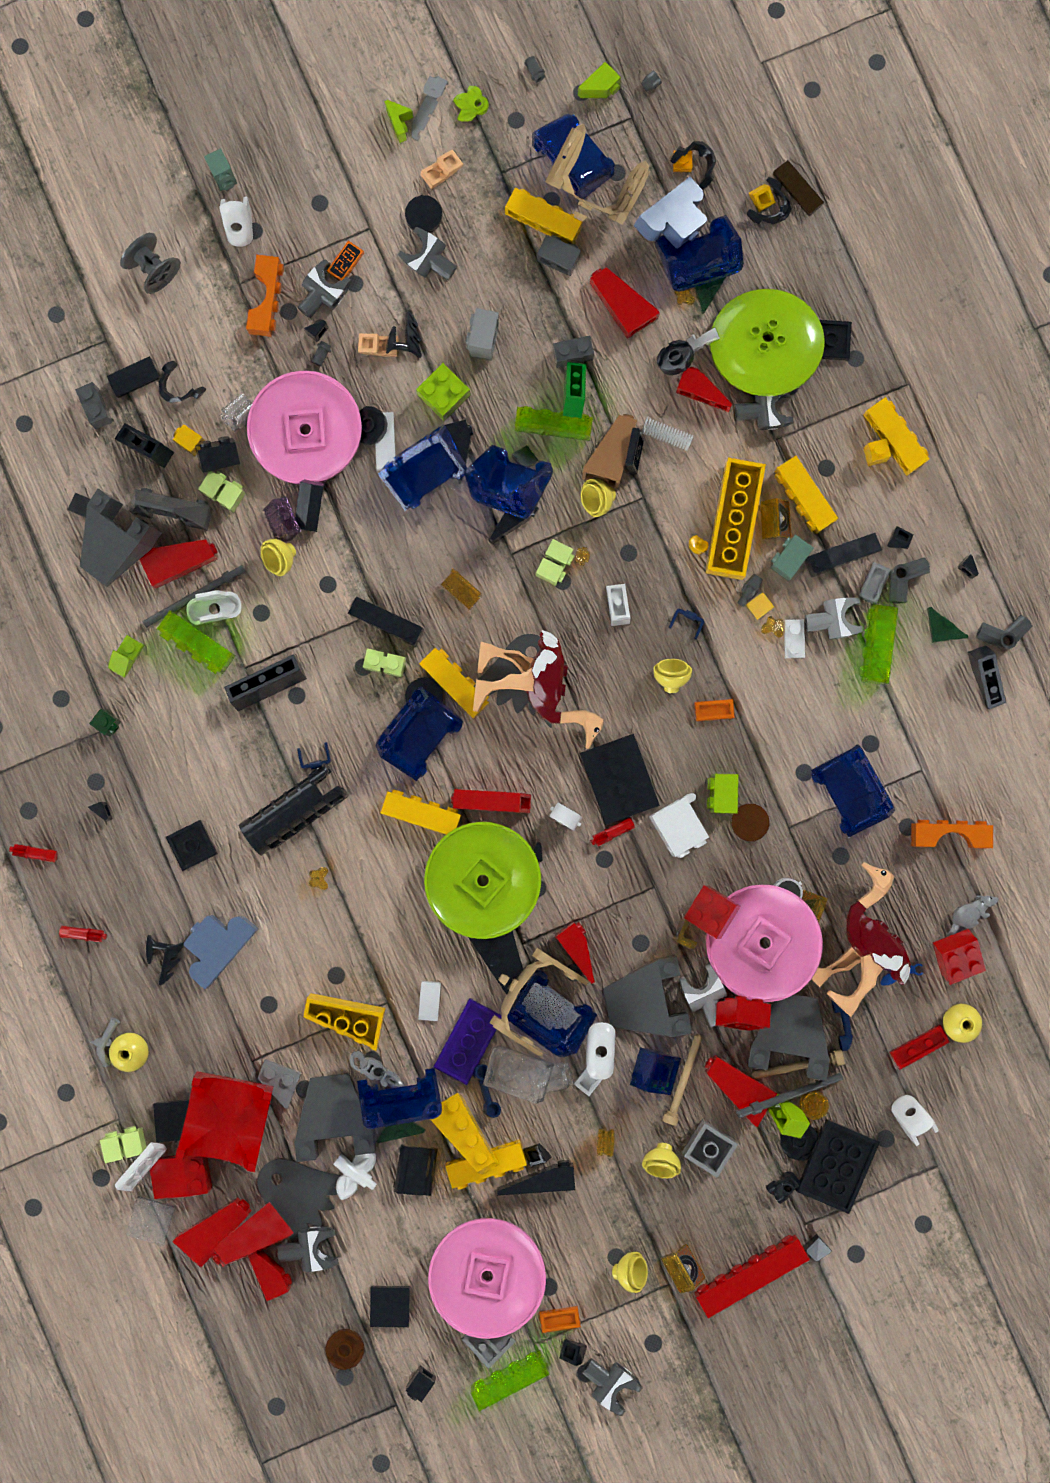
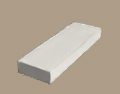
M386 412L383 414L386 416L388 423L387 432L376 443L377 471L396 470L394 413Z
M151 1142L115 1183L117 1190L132 1191L167 1150L166 1146Z

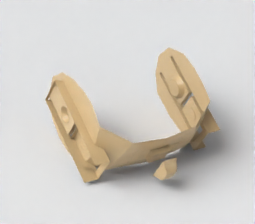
M584 124L578 125L576 128L572 127L545 182L559 190L562 188L579 200L578 205L590 211L594 208L609 215L608 218L623 225L650 173L648 171V163L643 161L630 172L616 204L602 208L585 201L574 194L568 175L580 154L586 129ZM574 210V218L583 222L588 218Z
M537 948L532 956L539 961L527 965L518 978L513 979L508 987L509 992L501 1006L502 1019L494 1015L490 1024L542 1058L543 1053L548 1054L537 1047L531 1039L521 1036L509 1028L507 1015L519 991L537 968L554 965L563 970V974L571 980L576 979L586 986L589 981ZM501 974L498 980L505 986L509 977Z

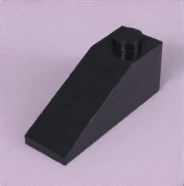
M466 419L443 425L459 484L463 483L471 445L470 436H473L471 424L467 425Z
M124 423L115 437V440L162 468L166 467L174 454L163 443Z
M518 490L491 535L490 543H496L528 522L530 517L534 518L539 510V507H537L538 501Z
M986 645L969 651L971 668L987 709L989 710L1006 703L996 653Z

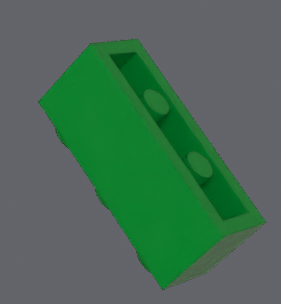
M567 362L564 379L563 416L582 418L585 403L586 364Z

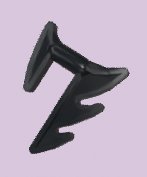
M410 311L406 313L405 343L396 342V327L393 326L387 339V354L392 350L411 352L418 358L422 357L420 347L417 342H421V338L415 329L418 323Z
M148 935L146 941L148 964L152 963L155 949L165 951L159 985L161 986L173 976V972L169 974L167 972L176 966L181 959L177 958L173 961L171 959L182 950L184 942L166 944L153 940L151 935Z

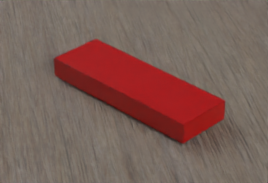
M939 1024L889 1053L897 1068L901 1070L950 1043Z

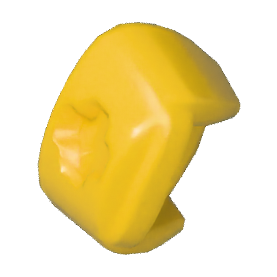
M694 535L689 539V549L695 554H703L708 549V542Z

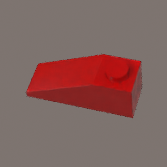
M689 367L683 372L676 390L677 394L726 412L730 411L732 403L699 369Z
M262 1250L248 1256L266 1301L289 1292L292 1280L290 1275L285 1273L284 1268Z

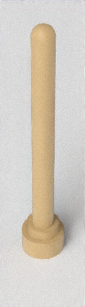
M700 1034L694 1036L670 1110L664 1113L662 1119L663 1122L677 1126L679 1120L677 1111L702 1040Z
M841 1049L830 1053L829 1064H836V1066L845 1065ZM809 1060L768 1068V1070L753 1071L751 1075L752 1078L758 1079L806 1069Z

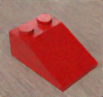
M572 921L556 933L555 936L592 984L595 981L587 939L584 935L586 930L579 922L575 924Z
M176 1155L161 1157L150 1169L154 1199L202 1195L209 1193L212 1189L208 1157H185L184 1159L175 1158Z

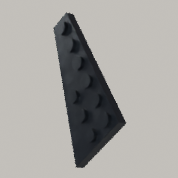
M513 931L489 939L468 937L507 995L509 992L508 987L513 979H517L523 971ZM501 974L509 977L505 986L498 980ZM527 982L519 991L513 1003L514 1007L531 996Z

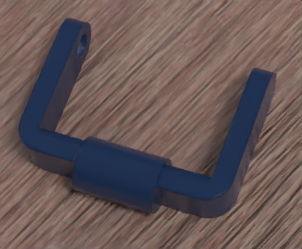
M677 609L669 628H672L677 614L680 613L688 619L700 622L694 637L697 640L704 620L694 612Z
M324 743L328 760L314 761L306 765L303 762L301 749L297 748L301 768H311L313 770L324 763L330 764L331 756L328 743Z

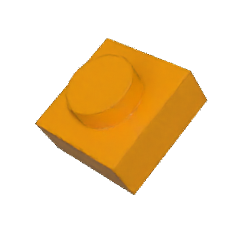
M689 151L688 154L682 156L673 164V172H692V151Z

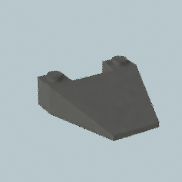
M148 488L134 489L129 510L132 514L151 519L153 514L180 519L189 527L208 531L213 510L208 505V502L202 500L192 502L152 493L153 490Z
M97 489L87 504L80 567L108 587L152 549L162 532L138 517L135 518L127 531L113 521L123 504L112 495Z
M676 955L655 958L603 988L610 1025L615 1028L669 1037L692 1034L687 1012L668 1015L662 979L681 976Z
M792 995L783 1000L774 1001L771 1006L770 1028L759 1030L751 1045L748 1067L768 1070L770 1051L809 1058L807 1078L827 1081L829 1056L818 998Z
M349 1073L310 1078L294 1142L296 1162L317 1159L319 1156L317 1140L353 1136L355 1155L375 1153L377 1149L375 1130Z

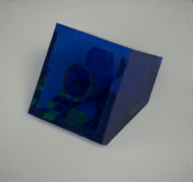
M640 1047L630 1085L645 1092L671 1095L681 1058L657 1050Z

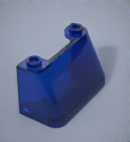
M567 113L538 128L532 133V147L537 153L542 150V155H547L554 164L572 127L576 128L579 125V120L574 114ZM585 133L578 159L568 175L572 188L576 191L574 194L581 199H585L611 178L615 172L613 160L604 155L587 133Z
M727 215L718 217L711 222L709 226L710 234L695 238L693 241L688 240L679 248H675L664 235L655 240L658 254L673 290L678 292L736 274L742 270L744 260L741 237Z
M443 424L396 455L394 461L387 462L378 475L406 511L409 508L413 510L418 507L423 496L449 479L456 478L460 480L467 474V466L449 430Z
M491 445L464 470V475L471 497L477 503L527 519L533 514L553 475L551 463L539 461L535 465L536 470L510 462L508 453L504 448Z
M419 687L380 735L376 742V749L382 759L417 781L427 772L426 760L448 732L451 734L459 732L464 721L429 691Z
M859 744L811 769V776L814 782L825 785L842 816L839 825L842 832L847 834L848 838L889 818L895 812L893 802Z
M536 970L519 991L507 1015L508 1021L558 1057L576 1054L597 1014L593 1012L589 1005L575 1006L548 986L549 979L546 973Z
M435 1068L425 1069V1076L422 1079L417 1077V1084L378 1091V1085L375 1084L374 1087L368 1085L367 1079L357 1081L363 1125L369 1129L435 1119L440 1116L442 1104Z

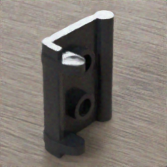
M401 1144L398 1151L400 1154L396 1181L393 1184L394 1192L397 1194L431 1196L438 1148L411 1147Z

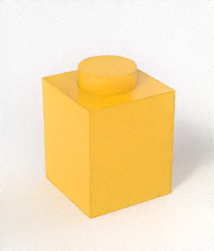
M184 424L182 427H178L173 435V441L193 456L197 454L195 446L205 441L202 436Z
M887 439L867 443L863 448L868 466L887 462L891 458Z

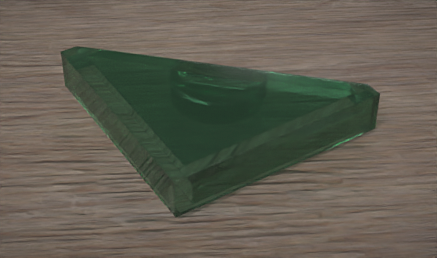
M728 270L693 280L702 314H705L728 275Z
M932 607L927 608L932 643L968 638L967 634L958 629L956 625L940 615Z
M395 1110L376 1142L383 1143L422 1134L426 1129Z

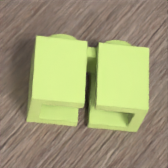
M209 471L198 490L234 513L246 494L242 490L243 486L236 481L231 483L225 480L227 476L219 471L216 473Z
M552 539L545 553L546 556L542 559L536 571V576L555 586L558 582L562 583L566 575L564 569L566 565H571L575 555H572L573 549Z
M367 649L363 668L382 673V668H384L385 674L402 678L406 658L389 653L386 657L384 652Z
M136 1126L125 1128L124 1133L117 1134V1131L106 1133L105 1137L100 1140L105 1163L121 1160L125 1156L129 1158L140 1155L147 1147L143 1128L136 1129Z

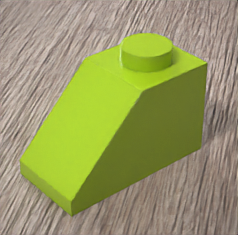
M604 62L578 87V96L580 98H608L611 94H616L620 89L621 77Z
M790 1101L782 1102L768 1109L782 1135L802 1138L810 1125L803 1110Z

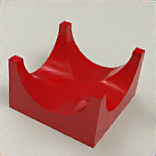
M197 1071L192 1080L189 1105L175 1158H215L238 1164L247 1171L255 1172L274 1086Z

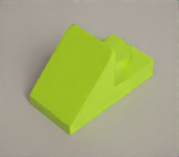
M390 100L384 101L399 143L407 141L406 133L408 129L405 121L413 118L412 109Z
M126 635L118 650L112 651L108 668L125 678L145 645Z

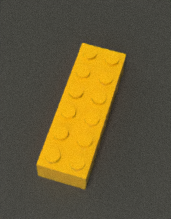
M727 458L706 565V574L743 580L746 577L766 464Z

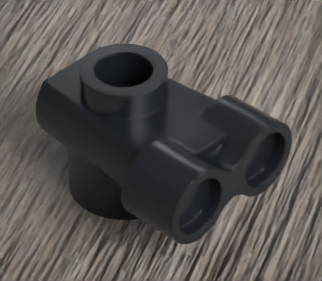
M785 1172L782 1175V1179L777 1182H770L766 1185V1188L775 1197L777 1202L781 1204L788 1199L789 1194L793 1193L801 1185V1182L793 1172Z

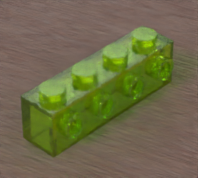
M522 406L517 407L515 431L590 441L593 417L582 414V418H571L563 416V411L552 412L549 409L537 410L532 407Z
M875 604L868 609L867 620H869V624L864 633L866 646L862 650L864 663L860 667L859 672L860 677H862L861 682L880 685L889 684L898 607Z
M170 610L157 627V630L161 632L159 636L168 642L170 640L176 642L175 647L185 653L187 650L192 653L191 658L198 663L203 661L208 664L207 669L214 674H217V672L223 674L236 656Z
M541 1350L533 1351L527 1354L525 1358L513 1361L506 1368L494 1371L487 1378L475 1381L471 1385L470 1394L478 1410L481 1411L550 1375L549 1365Z

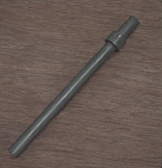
M241 565L230 572H224L218 579L145 619L143 624L147 628L186 606L190 600L195 598L196 594L210 592L225 583L228 584L234 581L233 578L246 572L244 566Z
M837 1073L827 1077V1081L818 1080L762 1102L750 1103L748 1107L737 1110L736 1114L738 1118L750 1114L756 1115L761 1113L763 1109L843 1080V1076L841 1073Z

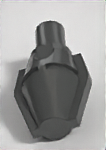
M753 574L744 583L741 590L742 596L737 603L744 607L748 599L754 598L759 592L763 579Z

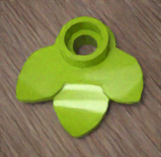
M469 86L467 93H460L453 99L455 105L461 109L457 117L458 121L469 122L477 115H483L488 111L489 102L486 97L482 96V91L477 86Z

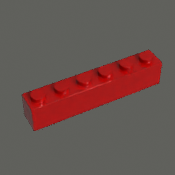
M788 1235L781 1240L782 1242L776 1246L774 1244L768 1246L762 1254L751 1256L748 1258V1262L743 1265L737 1264L731 1268L729 1273L725 1275L720 1274L710 1284L707 1285L705 1283L699 1286L694 1293L707 1318L714 1316L809 1261L810 1259L797 1236Z

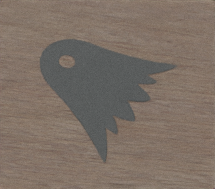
M535 634L521 635L515 638L505 650L520 651L527 656L525 651L528 647L532 646L536 648L538 653L540 651L538 646L540 636ZM499 657L477 680L494 682L503 679L509 674L522 673L511 661ZM515 689L496 690L498 691L496 700L498 706L512 698L517 714L528 703L530 713L534 716L536 711L528 701L526 691ZM544 719L546 724L552 728V724Z
M276 1159L263 1166L258 1175L257 1185L260 1195L266 1204L270 1202L294 1232L289 1237L293 1243L299 1242L298 1231L308 1228L307 1223L318 1227L322 1226L318 1210L334 1209V1205L327 1195H338L334 1187H336L337 1180L341 1175L316 1170L287 1159ZM273 1174H280L282 1176L281 1184H272L271 1177Z

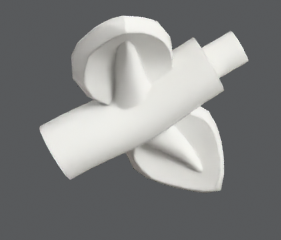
M341 1153L333 1165L343 1173L336 1183V1190L341 1200L352 1196L356 1192L358 1184L363 1188L367 1186L371 1190L377 1185L371 1180L372 1176L368 1174L375 1165V1153L355 1155L352 1162Z

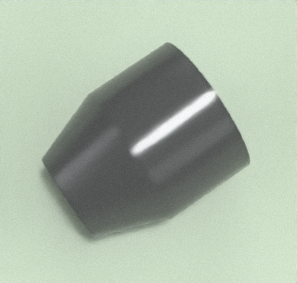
M653 70L645 76L641 84L645 91H649L662 84V81Z

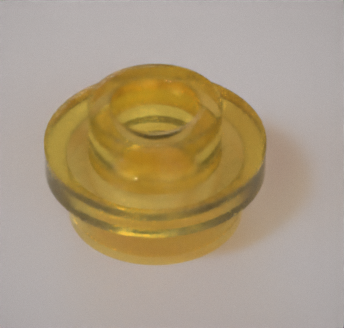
M583 546L577 549L575 562L584 566L585 563L589 562L590 551L587 550V547Z

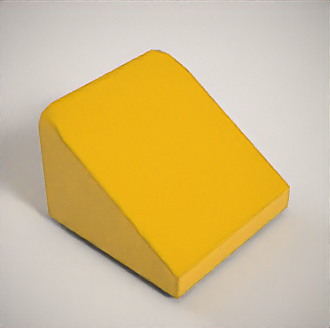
M763 184L748 193L759 212L776 203L769 185Z
M763 592L746 604L757 620L774 608Z

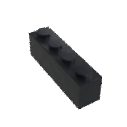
M293 654L224 688L230 703L237 711H240L306 680L307 677L301 663Z

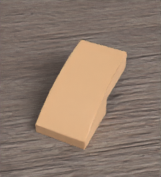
M452 149L438 157L434 164L423 169L420 175L428 186L433 189L456 173L463 166V163Z
M359 333L358 353L398 357L399 350H392L388 354L386 353L388 336ZM396 336V342H399L398 336Z

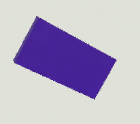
M469 998L433 1067L468 1085L474 1068L479 1064L497 1030L490 1024V1021L494 1015L502 1019L501 1014Z

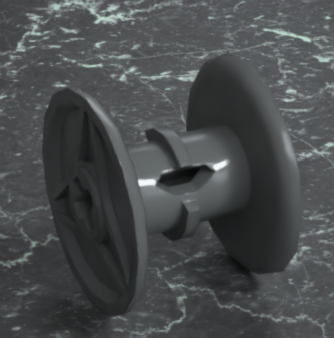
M150 232L143 234L133 241L120 259V266L123 269L130 270L140 266V270L148 274L144 282V290L147 294L156 293L170 283L177 274L181 264L180 260L174 257L161 261L159 259L160 256L153 253L157 244V237L154 233Z

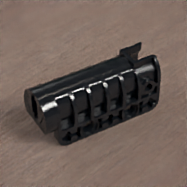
M322 764L303 781L296 783L293 788L285 791L279 798L272 800L269 805L261 808L255 815L248 817L239 824L242 834L260 856L283 844L349 796L347 791L339 786H336L325 795L318 789L317 784L332 772L328 764Z

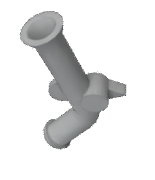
M110 1017V1023L102 1038H97L90 1042L97 1046L96 1053L103 1067H108L111 1064L104 1048L111 1045L110 1037L116 1026L121 1023L113 1017Z

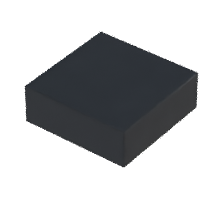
M75 493L68 510L86 518L87 504L90 499Z

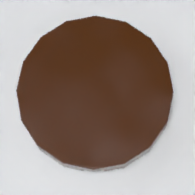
M756 804L739 806L738 812L731 817V827L734 834L744 841H757L767 833L770 826L767 812Z
M350 1329L335 1331L328 1338L325 1347L328 1362L334 1368L340 1370L356 1367L364 1354V1342L361 1336L356 1331Z

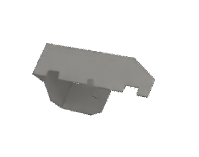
M429 76L424 86V93L427 95L412 122V138L417 141L420 138L418 135L420 130H424L430 119L428 117L429 114L432 115L438 104L437 98L442 96L445 86L449 84L447 80L439 76Z

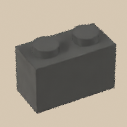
M546 234L537 253V262L571 277L580 258L581 250L575 244L564 243L559 237Z
M591 336L553 343L556 367L567 366V362L583 363L594 360Z
M93 382L75 389L88 421L95 429L113 422L100 390Z

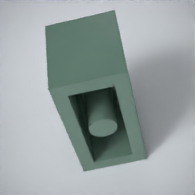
M221 148L204 156L220 191L229 190L237 184L236 178Z
M796 534L792 539L790 537L787 538L782 545L784 547L782 553L777 552L771 560L773 563L771 569L787 581L792 579L814 549V547Z

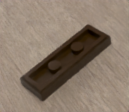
M789 160L773 171L775 178L808 216L824 204V201Z

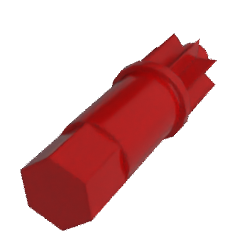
M628 818L593 835V839L590 841L592 845L600 846L634 829L635 825L632 819Z
M14 844V847L10 846L9 852H12L13 856L26 859L31 858L55 862L58 855L55 850L36 848L30 845Z
M61 926L59 930V936L62 938L102 942L103 939H107V934H104L103 930Z

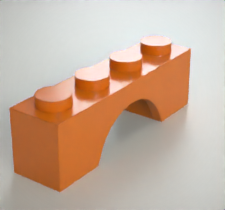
M256 254L254 274L259 281L265 284L266 296L258 307L248 311L246 329L249 334L272 337V331L276 330L274 316L275 313H278L279 309L277 294L281 293V283L279 280L280 276H283L284 264L281 263L279 257Z
M917 820V823H911V846L935 847L943 835L954 832L964 838L968 848H993V825H987V821H975V825H968V821H956V824H949V820H937V824H929V820Z

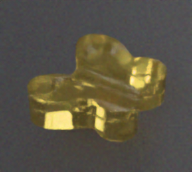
M690 282L684 283L681 288H675L674 294L677 296L676 302L678 305L683 303L688 305L694 304L695 298L690 294Z
M772 616L767 617V622L762 625L761 632L763 634L773 632L776 637H782L783 619L775 620Z
M321 867L318 870H311L309 872L311 877L309 885L326 890L328 884L324 877L328 874V869Z

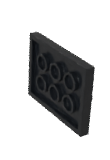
M634 734L580 753L605 825L660 806Z
M826 1118L800 1178L801 1185L796 1191L850 1214L880 1142Z

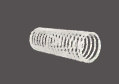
M647 417L641 433L648 434V436L651 435V438L654 435V439L657 436V440L659 439L660 441L663 437L662 442L665 440V443L668 441V444L671 442V445L674 442V446H679V448L682 446V450L685 447V451H688L693 435H688V433L685 435V431L682 434V430L679 433V429L676 433V428L673 432L674 427L671 429V426L668 428L667 425L665 428V424L662 427V423L659 426L660 422L657 423V421L653 425L654 419L651 422V418L648 421Z

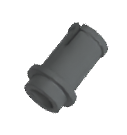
M534 56L528 57L524 64L532 75L531 79L538 83L545 78V71L540 68Z
M323 341L317 344L318 348L311 360L312 363L320 367L323 366L328 352H331V345Z

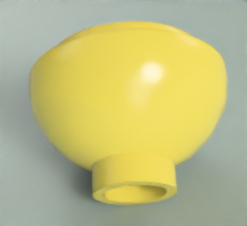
M589 479L582 486V505L593 517L605 515L616 498L615 490L600 479Z
M277 539L264 541L261 545V559L265 567L277 576L287 574L293 565V557L296 555L294 546L291 543H284Z
M665 659L654 666L653 672L655 679L664 687L665 692L677 693L679 688L690 680L692 668L682 660Z
M956 1004L945 1012L943 1029L946 1035L956 1042H970L980 1034L982 1019L974 1007L967 1004ZM965 1021L969 1023V1026L967 1028H963V1023Z
M135 1033L119 1035L114 1039L109 1049L111 1063L118 1070L124 1072H132L141 1068L147 1061L149 1053L146 1041ZM124 1050L128 1051L129 1057L123 1056Z
M658 1143L657 1148L649 1151L642 1161V1167L646 1172L655 1177L673 1178L681 1172L680 1160L672 1151V1146L667 1143Z
M639 1252L627 1253L618 1264H614L612 1269L613 1278L618 1280L620 1285L628 1292H640L645 1286L648 1276L645 1259Z

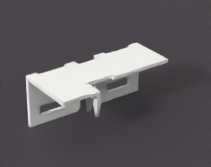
M713 328L697 339L693 334L691 335L692 337L686 340L695 353V351L704 348V345H709L720 338L716 329Z

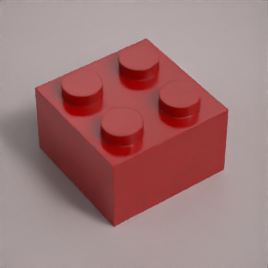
M703 885L684 919L715 939H721L741 906L709 885Z
M969 929L933 942L940 972L949 985L986 971L978 939Z
M745 996L725 998V1001L717 1002L715 1025L745 1031L770 1028L771 1004L763 1003L764 1000L752 999L750 1001Z

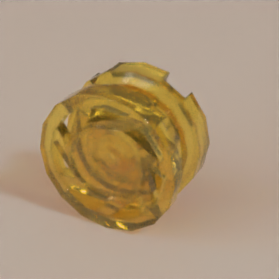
M819 1091L806 1093L800 1098V1109L803 1110L809 1119L819 1120L828 1113V1100Z
M598 1128L597 1156L607 1155V1157H613L614 1129L604 1131V1129Z

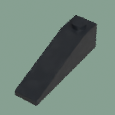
M872 533L808 556L805 564L812 578L882 551L876 533Z
M359 597L355 598L348 612L349 615L414 647L417 646L424 632L423 627Z
M560 1160L558 1164H552L497 1187V1196L575 1190L574 1165L569 1163V1160Z

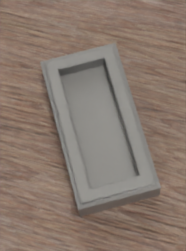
M873 562L858 598L876 605L891 569Z

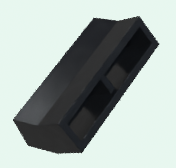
M150 356L107 376L117 398L161 378Z
M306 479L300 481L294 528L317 532L324 483Z

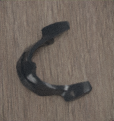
M693 141L686 148L679 146L670 160L673 164L691 150L698 151L700 157L706 158L707 170L699 185L702 190L705 189L714 179L712 175V170L716 164L714 151L703 141Z
M768 177L766 181L774 189L773 192L784 199V205H781L780 212L776 215H762L749 209L747 216L756 224H760L762 221L770 224L784 221L792 210L789 199L781 192L782 184L774 178Z
M170 361L164 364L162 367L164 374L159 380V393L165 401L175 403L189 397L198 399L206 391L205 387H199L195 390L192 388L183 397H174L167 391L166 384L170 373L176 368L177 363Z

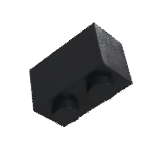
M224 436L218 438V441H202L199 445L195 446L199 466L203 473L240 464L236 442L233 438Z

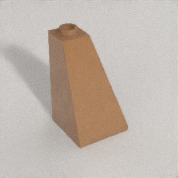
M623 414V416L619 415L584 466L583 480L600 479L609 486L618 489L626 462L632 428H635L637 420L632 415Z

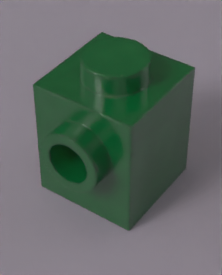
M100 708L89 724L103 735L111 736L118 730L121 721L107 710Z

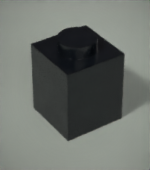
M420 1365L406 1386L407 1395L412 1400H418L422 1403L435 1384L436 1376Z

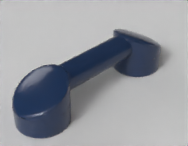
M831 999L834 1013H841L844 1035L838 1036L839 1046L842 1052L848 1051L853 1040L849 1015Z
M479 1064L474 1068L473 1076L479 1081L485 1102L483 1112L488 1117L496 1118L501 1113V1107L498 1103L492 1102L486 1079L490 1076V1068L485 1064Z

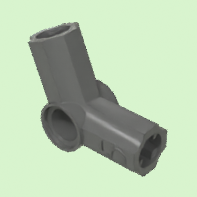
M925 557L905 564H899L890 571L889 602L897 604L907 603L908 580L930 573V566ZM896 570L903 572V578L897 577Z
M1019 615L1005 631L983 622L977 631L976 638L1005 651L1015 647L1017 642L1033 625L1030 620L1022 615ZM1004 636L1009 638V646L1003 643Z

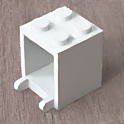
M694 793L685 795L649 816L673 857H684L690 853L688 849L693 846L694 848L703 846L707 843L706 839L709 838L690 805L696 799Z

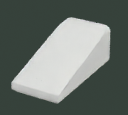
M625 584L606 586L611 626L630 624Z
M421 982L418 1020L438 1021L441 982Z

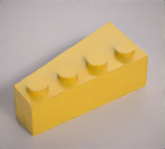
M310 993L306 1000L303 1017L325 1028L328 1027L342 1036L345 1035L352 1038L355 1042L367 1045L370 1049L376 1051L380 1041L386 1008Z
M456 1093L424 1113L478 1173L483 1175L499 1165L462 1095Z

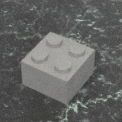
M476 308L475 314H471L470 318L471 333H467L466 349L469 350L471 357L492 361L499 328V312Z
M702 1119L683 1149L682 1154L685 1158L718 1178L738 1143Z

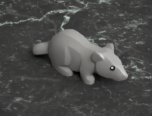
M977 895L976 901L957 907L953 913V925L947 936L962 930L971 929L979 924L977 921L979 918L982 920L988 918L990 914L985 913L987 908L994 906L999 898Z
M354 1051L351 1054L350 1064L353 1069L360 1071L361 1074L363 1073L370 1080H378L384 1087L388 1085L392 1088L405 1089L396 1072L385 1068L379 1060L372 1057H364L361 1051ZM356 1057L359 1059L360 1068L354 1064V1058Z

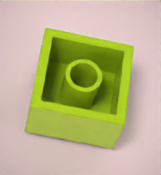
M444 363L416 389L417 396L443 421L471 395L470 389Z
M712 774L711 778L707 779V790H710V797H707L706 807L710 809V813L736 814L738 812L739 774Z

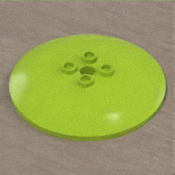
M758 289L735 297L722 308L712 326V329H716L720 338L710 344L711 356L717 370L731 385L749 394L777 396L799 388L812 377L823 356L824 332L817 315L803 300L781 290ZM771 335L773 340L767 342L763 339V336Z
M475 822L452 830L438 842L427 861L424 885L431 909L445 926L466 937L489 939L513 931L529 917L539 898L541 872L534 851L522 836L512 829L497 823ZM482 875L487 876L489 879L486 886H480L477 882L478 878Z

